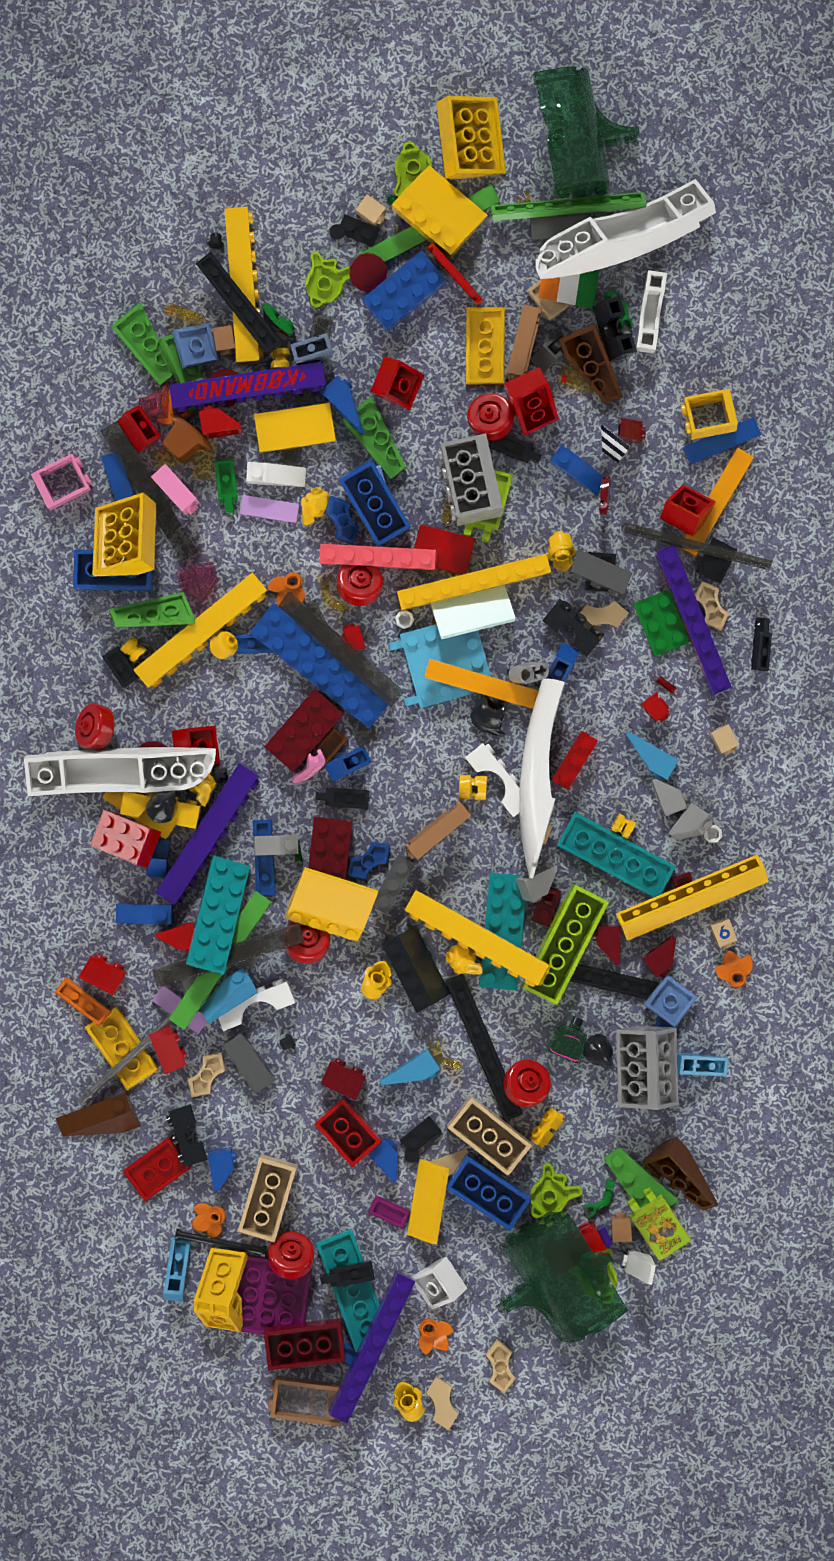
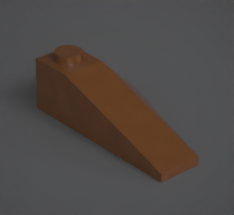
M595 322L559 339L568 361L605 404L623 397Z
M127 1090L56 1118L62 1136L124 1133L141 1126Z
M678 1137L662 1142L643 1159L642 1163L658 1179L661 1176L665 1177L671 1182L669 1187L683 1190L685 1192L684 1197L700 1209L706 1210L718 1205L693 1156Z

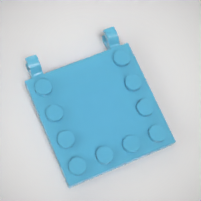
M435 624L400 634L401 640L388 643L390 651L404 648L416 696L405 698V706L419 703L420 708L476 693L424 678L429 659L491 677L478 630L441 639Z

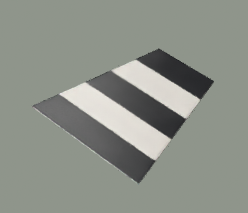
M601 424L602 452L619 463L630 446Z

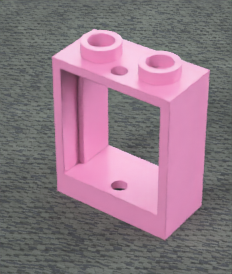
M70 454L31 474L49 510H53L91 491L89 485H92V481L88 474H83L81 468L84 466L79 456L75 457L73 454ZM72 463L84 487L54 501L43 477Z
M166 464L151 476L185 515L188 513L191 515L199 508L197 505L200 502Z

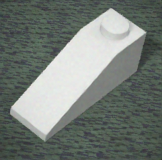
M247 462L246 481L248 484L305 487L306 468Z
M628 1250L627 1255L623 1254L621 1265L624 1266L625 1272L652 1285L656 1265L651 1255Z

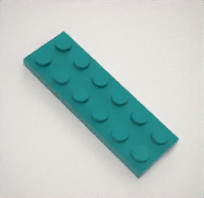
M576 812L573 813L557 843V846L653 898L662 894L676 868L670 862Z
M213 855L186 965L222 975L225 973L250 866Z
M490 872L485 929L521 948L526 900L522 899L516 878L522 875ZM486 956L482 959V974H480L479 987L518 990L519 975L516 978L507 973V968L494 966L490 963L491 959Z
M352 1229L316 1242L327 1273L333 1267L363 1262ZM371 1281L342 1287H332L355 1352L379 1306Z

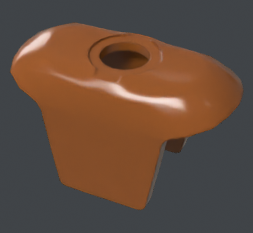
M170 414L174 420V425L164 439L163 445L180 463H184L199 450L212 452L211 443L182 416Z

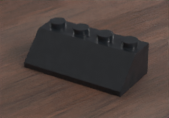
M416 926L382 942L381 945L416 1013L450 994Z

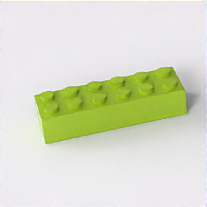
M572 883L535 955L538 959L551 965L549 972L541 986L535 985L531 987L524 983L525 978L520 986L558 1005L609 902Z

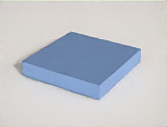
M209 323L172 331L182 369L219 361Z
M666 974L643 1005L675 1028L698 997Z

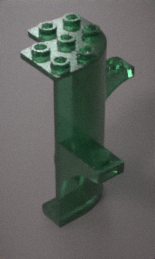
M560 67L534 72L533 81L537 89L555 184L554 197L563 199L570 197L571 194L572 198L588 197L589 194L594 193L595 196L607 194L611 185L603 145L613 147L617 145V142L622 141L625 144L633 143L639 138V127L618 125L607 119L600 112L594 100L588 69L582 67L577 70L576 67Z
M559 1211L547 1212L542 1216L540 1222H527L520 1227V1231L505 1238L506 1241L501 1244L524 1283L516 1286L512 1294H507L500 1299V1303L496 1305L500 1313H509L516 1308L524 1306L534 1308L548 1320L560 1341L572 1343L584 1340L585 1336L591 1333L595 1335L628 1311L614 1288L607 1271V1264L613 1258L609 1253L591 1251L569 1213Z

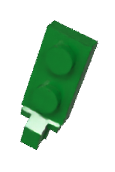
M234 459L214 461L218 499L220 504H225L226 514L234 513L233 503L238 502Z

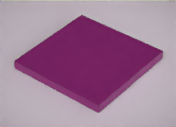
M247 1254L248 1258L237 1290L242 1298L243 1326L241 1332L264 1335L265 1327L305 1322L312 1267L307 1274L300 1278L286 1279L278 1276L271 1270L268 1257L264 1258Z

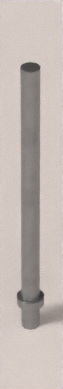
M171 1014L150 1034L170 1026L173 1023L169 1020ZM149 1034L90 1089L87 1088L84 1091L85 1093L77 1100L80 1105L83 1106L89 1099H93L95 1094L151 1043Z

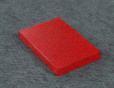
M420 524L414 549L436 550L437 569L463 575L467 574L476 538Z
M167 1137L123 1170L145 1202L192 1168L191 1166L184 1167V1164L179 1163L177 1153L180 1151L176 1145L174 1146L170 1137Z

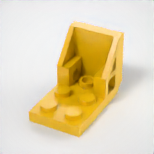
M217 1248L210 1249L194 1298V1312L206 1327L241 1332L243 1326L242 1298L237 1290L248 1258L246 1253Z

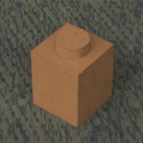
M232 325L213 328L217 354H221V356L233 355L232 352L236 350Z
M617 1212L615 1216H610L612 1242H632L630 1216L626 1215L625 1212Z

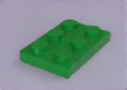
M669 589L633 603L654 657L690 643Z

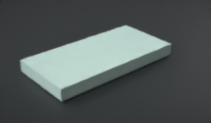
M505 585L431 603V609L441 639L515 621V615Z

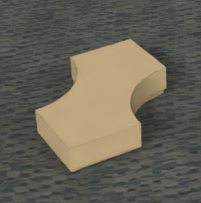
M701 581L695 597L704 609L705 622L707 626L722 631L729 613L719 604V588Z
M613 601L610 605L603 608H595L586 604L580 613L592 625L609 624L617 628L629 612Z
M222 1052L203 1056V1065L199 1073L188 1078L192 1098L211 1094L213 1079L218 1074L226 1071Z
M497 1339L485 1355L493 1366V1373L489 1382L505 1393L516 1377L509 1369V1358L512 1350Z
M436 1376L426 1391V1394L431 1397L435 1405V1413L432 1420L449 1430L459 1412L453 1408L450 1402L452 1385Z

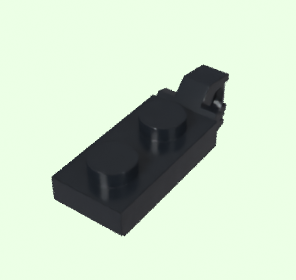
M508 434L501 439L490 441L489 449L522 463L528 464L529 460L539 464L542 456L533 452L535 447L530 446L531 444Z
M756 618L751 670L769 671L772 633H769V618Z
M331 787L326 788V793L316 792L315 800H325V805L329 807L368 809L369 790Z
M371 1260L333 1267L329 1269V1273L320 1275L321 1283H331L332 1287H342L375 1280Z

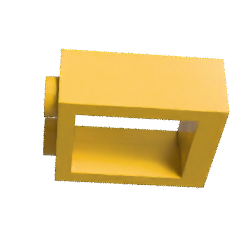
M730 389L684 397L681 413L682 416H686L685 430L687 434H690L691 440L737 431L738 422ZM722 402L726 424L695 429L691 408Z

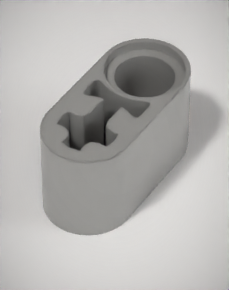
M527 662L516 665L509 670V679L513 683L522 684L540 681L548 676L549 667L544 662Z

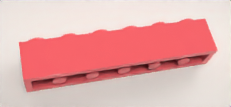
M320 544L319 563L322 565H357L436 571L437 551L429 549Z

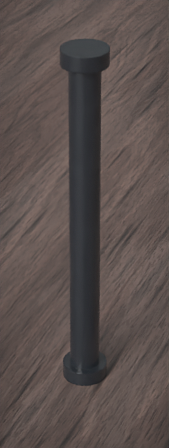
M178 1228L176 1229L174 1239H183L259 1254L264 1258L267 1246L264 1245L259 1247L183 1232Z

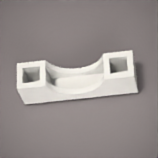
M648 270L646 274L635 345L638 352L654 354L656 350L659 318L667 273Z
M482 743L467 755L465 759L476 772L491 771L500 776L505 786V794L501 803L512 817H515L520 812V788L517 785L519 781L513 774L509 776L505 771L507 766L501 759L496 760L493 756L495 751L489 744L485 746Z
M283 979L272 982L273 986L265 988V986L256 988L257 994L219 1017L218 1019L223 1031L242 1024L245 1009L254 1002H267L277 1010L294 1004L296 1000L288 980L283 982Z

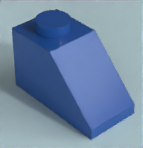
M562 642L549 668V674L545 679L565 682L575 663L579 650Z
M361 746L325 764V767L334 782L372 762L365 747Z
M384 1137L381 1143L369 1152L368 1155L388 1178L395 1183L397 1181L398 1150L396 1148L398 1145L393 1139L390 1138L388 1140Z
M231 1147L208 1151L214 1192L221 1188L234 1170V1163H237L236 1152H232Z

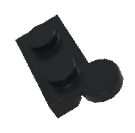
M344 214L341 224H334L330 228V236L334 240H340L347 236L373 247L380 229Z
M430 1116L426 1117L400 1139L407 1149L404 1154L405 1159L410 1163H414L419 1159L420 1154L418 1150L441 1131Z

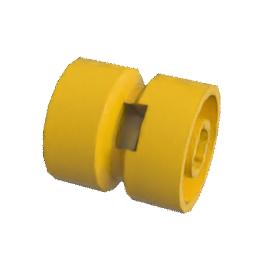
M460 775L459 799L470 800L473 797L475 800H486L487 776L476 775L472 778L470 775ZM472 785L477 786V790H472Z

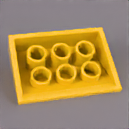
M446 96L436 102L445 179H467L506 174L497 97Z
M430 165L392 204V210L430 243H433L450 260L488 216Z
M140 493L95 508L92 575H139L154 570L156 503L146 494Z
M304 867L289 899L285 919L358 942L374 905L378 890Z

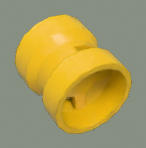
M277 348L271 353L273 357L271 369L290 366V362L287 361L290 356V349Z
M134 636L120 649L124 654L130 655V660L133 663H136L140 659L139 657L147 652L144 646H139L138 640Z
M619 813L610 830L619 832L628 839L636 822L625 819V816Z

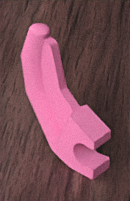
M321 749L317 750V756L308 755L305 768L293 776V783L303 782L311 778L325 765V757Z

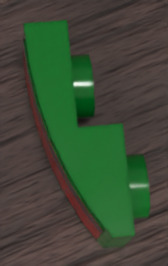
M269 303L262 306L263 312L270 322L280 332L292 338L295 327L291 320H286L285 316L277 319L279 314L274 306L270 307Z

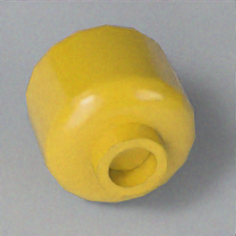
M227 631L219 633L210 641V651L218 659H226L238 649L237 639L232 633Z

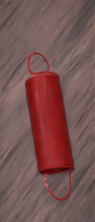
M659 675L656 682L673 693L676 687Z

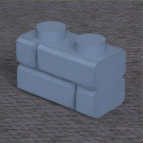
M327 333L319 335L318 338L312 337L290 345L296 365L308 364L333 355Z

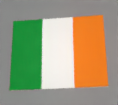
M599 270L564 277L541 279L538 298L593 309Z

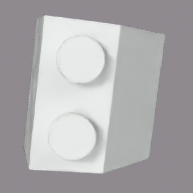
M447 1257L433 1262L412 1276L416 1281L414 1285L431 1310L455 1301L467 1290L463 1280Z

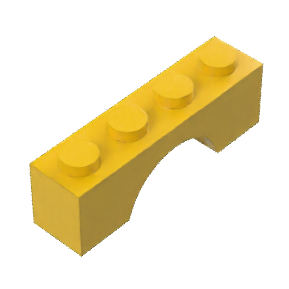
M124 792L120 814L141 818L146 812L147 802L157 793L149 792L148 795H143L141 792ZM175 797L178 806L174 816L176 824L197 829L202 806L197 805L198 801L187 799L186 803L179 802V798Z

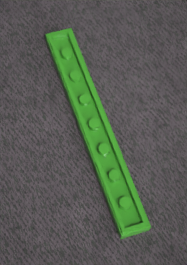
M492 184L467 197L482 211H486L492 205L500 203ZM409 227L360 254L374 253L386 263L428 240L413 227Z
M644 192L492 205L491 214L493 221L646 208V198Z
M255 891L238 916L225 971L272 904V901ZM202 969L169 1017V1020L183 1030H186L223 975Z

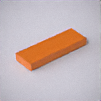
M67 977L64 978L54 992L99 1027L102 1026L112 1012Z

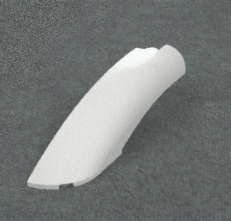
M695 179L663 197L647 203L646 208L630 209L595 219L589 217L556 234L544 243L540 248L538 259H536L537 274L540 279L570 276L609 267L641 256L698 229L700 221L716 213L715 204Z
M554 679L541 680L527 730L520 775L519 809L521 836L529 878L532 879L555 803V798L551 797L549 750L552 728L562 697L564 682Z
M112 748L99 751L75 750L26 755L24 765L28 796L85 792L147 793L184 790L196 786L210 773L215 761L216 748Z

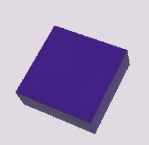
M604 1224L598 1226V1232L606 1247L613 1245Z

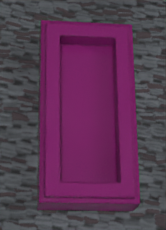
M377 1195L368 1211L369 1214L403 1229L411 1212Z

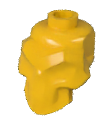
M320 487L312 488L301 499L303 526L313 524L314 517L326 516L324 513L330 495Z
M557 531L548 539L547 557L548 560L553 561V566L557 570L566 572L572 567L574 563L572 558L576 556L577 551L572 543L571 535L563 531Z
M212 771L202 782L188 788V790L197 794L196 800L203 807L206 806L212 791L216 788V782L213 776L210 775Z
M452 945L449 952L446 953V961L454 969L455 973L482 974L481 963H475L476 955L474 954V949H469V947L464 949L459 945Z
M387 961L377 962L373 967L370 966L365 970L360 990L366 998L377 1000L392 985V978L390 977L392 969Z
M400 1382L394 1391L393 1405L398 1408L405 1420L410 1422L417 1421L423 1416L425 1411L421 1400L422 1392L418 1388H413L409 1383Z

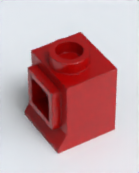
M353 623L344 626L342 637L345 647H348L347 653L365 649L366 646L359 625L355 626Z
M655 692L640 704L655 722L658 720L663 722L670 716L668 713L669 706L661 697L658 698V692Z

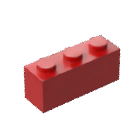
M580 731L551 781L569 790L598 740L584 731Z

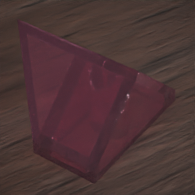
M170 381L148 396L139 398V405L148 418H168Z
M214 562L194 564L176 571L181 590L202 602L218 581Z

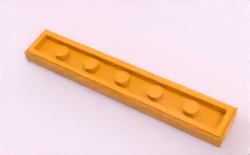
M739 448L735 450L708 498L716 501L702 528L694 536L686 534L679 548L696 557L752 462L753 456Z
M432 659L428 660L424 678L531 709L534 708L538 690Z

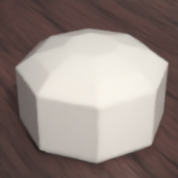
M407 610L399 611L395 617L397 626L402 629L411 627L414 622L413 614Z
M712 825L709 831H705L703 837L709 843H718L722 838V830L717 825Z

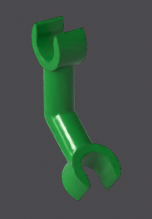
M609 289L603 298L609 299L618 296L615 291ZM621 299L626 315L621 317L619 322L620 330L624 327V321L628 323L630 329L633 326V322L629 318L628 304Z
M606 1180L603 1200L584 1206V1210L587 1208L593 1209V1212L588 1214V1217H593L596 1211L610 1205L615 1185L614 1180Z

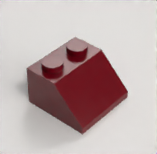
M331 1059L320 1084L356 1100L366 1077V1074L363 1073L364 1070L357 1066H353V1068L346 1066L347 1062L342 1059Z

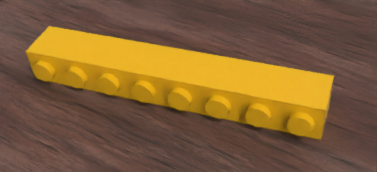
M248 207L224 208L230 277L260 314V308H256V301H259V290L255 289L254 282H258L257 270H253V263L256 262V252L252 251L251 246L252 243H255L254 232H250V224H253V213H249ZM233 312L237 365L260 364V358H264L263 349L259 347V344Z
M547 554L400 590L397 591L401 611L409 610L434 602L548 575L551 573Z
M252 572L195 619V624L187 625L134 669L135 673L148 688L152 686L154 689L163 683L162 678L167 674L168 676L173 675L178 670L177 666L180 663L186 664L193 658L191 654L196 650L200 652L207 647L208 644L206 642L221 633L225 626L231 627L238 621L236 617L241 613L244 616L251 611L253 603L256 601L257 603L262 602L267 597V589Z
M757 854L616 913L621 930L628 941L769 881L765 867Z
M415 890L405 908V911L409 913L408 917L417 922L421 919L426 922L424 926L433 931L435 928L442 931L441 935L449 940L452 938L458 940L457 945L464 949H468V947L474 949L475 955L482 959L485 956L491 959V964L498 968H501V966L507 968V973L516 978L518 975L525 978L524 983L531 987L535 985L541 986L551 968V965L420 891Z

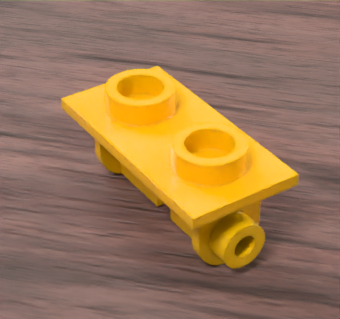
M551 1107L549 1111L544 1113L540 1124L533 1129L530 1139L542 1148L545 1145L547 1146L554 1136L549 1130L552 1128L557 1131L565 1116Z

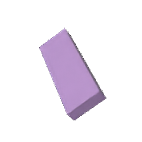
M242 495L239 514L297 524L299 504Z
M165 985L160 988L152 999L154 1003L169 1014L173 1013L182 1000L179 995ZM201 1011L197 1012L188 1026L197 1034L200 1033L207 1023Z

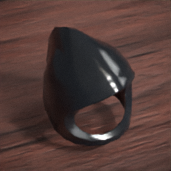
M488 696L483 697L471 711L470 718L472 724L483 732L503 737L505 733L501 731V725L508 702L497 705Z
M177 790L170 793L160 792L152 796L146 805V811L151 820L157 823H166L174 818L178 809L175 799Z
M593 1035L584 1044L583 1056L591 1064L605 1065L609 1069L612 1067V1044L605 1035Z

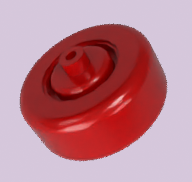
M488 393L473 400L467 411V420L470 430L475 436L486 433L488 441H495L503 438L510 432L514 424V414L510 402L505 397L499 394Z
M343 565L337 575L336 589L345 602L354 606H366L376 601L381 594L383 576L378 567Z
M95 703L88 704L82 709L75 726L76 740L82 748L99 751L108 745L115 726L114 715L111 709Z
M291 922L287 926L284 935V948L293 960L303 964H311L321 960L328 952L330 933L295 922Z
M526 1059L514 1063L504 1076L503 1087L505 1094L511 1102L520 1107L530 1108L537 1106L547 1097L551 1088V1079L543 1065L534 1060Z
M294 1231L277 1235L275 1242H271L268 1249V1263L271 1270L278 1276L286 1279L300 1278L310 1271L314 1262V1247L309 1238Z

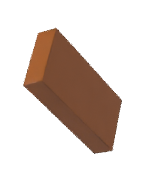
M333 727L311 755L313 757L317 756V750L321 749L325 757V764H327L349 739Z

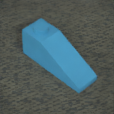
M628 731L625 736L648 770L653 773L651 776L660 781L662 779L668 780L679 760Z
M241 968L227 977L199 1010L210 1024L258 992L248 974Z
M427 1048L380 1079V1084L388 1085L421 1081L427 1078L431 1080L439 1074L440 1066Z
M677 1052L678 1074L727 1077L729 1058Z
M172 1237L163 1295L164 1300L183 1302L191 1241L183 1239L174 1240L175 1237Z

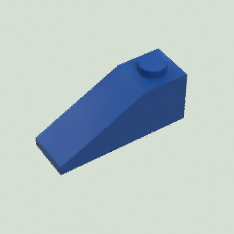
M336 376L320 392L325 400L363 435L365 433L355 396L351 391L353 387L346 379L342 381Z
M561 444L549 463L597 495L601 490V482L604 476Z
M116 904V923L173 924V904Z

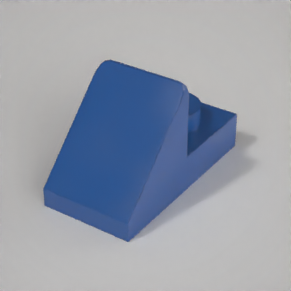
M158 839L147 868V876L166 877L170 840Z

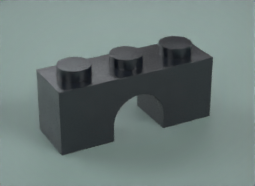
M620 296L604 299L592 307L609 361L624 359L637 352L632 333L623 334L620 330V319L626 315Z
M559 599L542 620L555 632H558L563 626H572L577 632V639L572 646L586 657L604 636L598 626L589 623L582 613H577L573 610L571 604L565 600Z
M191 1104L168 1111L169 1115L166 1116L168 1126H172L174 1134L171 1135L174 1146L178 1145L180 1152L177 1153L179 1163L184 1164V1167H188L208 1160L202 1141L189 1143L184 1137L185 1129L189 1125L196 1123Z

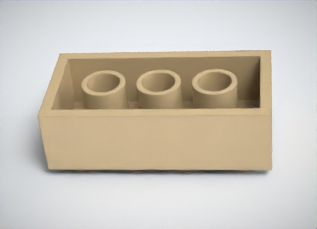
M472 1095L469 1096L447 1124L449 1130L507 1176L532 1146L528 1139Z
M264 1154L260 1155L238 1232L275 1242L297 1164Z

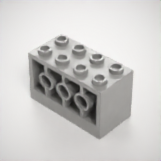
M486 433L440 443V450H437L439 465L444 467L442 468V479L444 485H448L446 487V497L448 503L452 502V505H450L452 521H456V525L461 526L501 517L503 506Z
M633 1026L617 1029L615 1039L617 1043L618 1107L660 1110L679 1105L677 1028Z

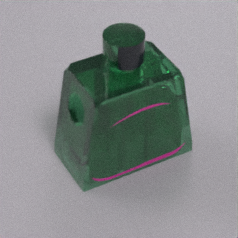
M573 1016L570 1025L561 1022L545 1050L580 1065L587 1034L580 1031L584 1020Z

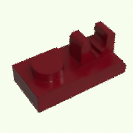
M550 887L548 894L542 896V900L536 903L531 921L549 927L561 890Z

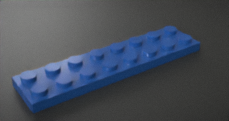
M274 603L249 632L369 729L393 700L391 696Z

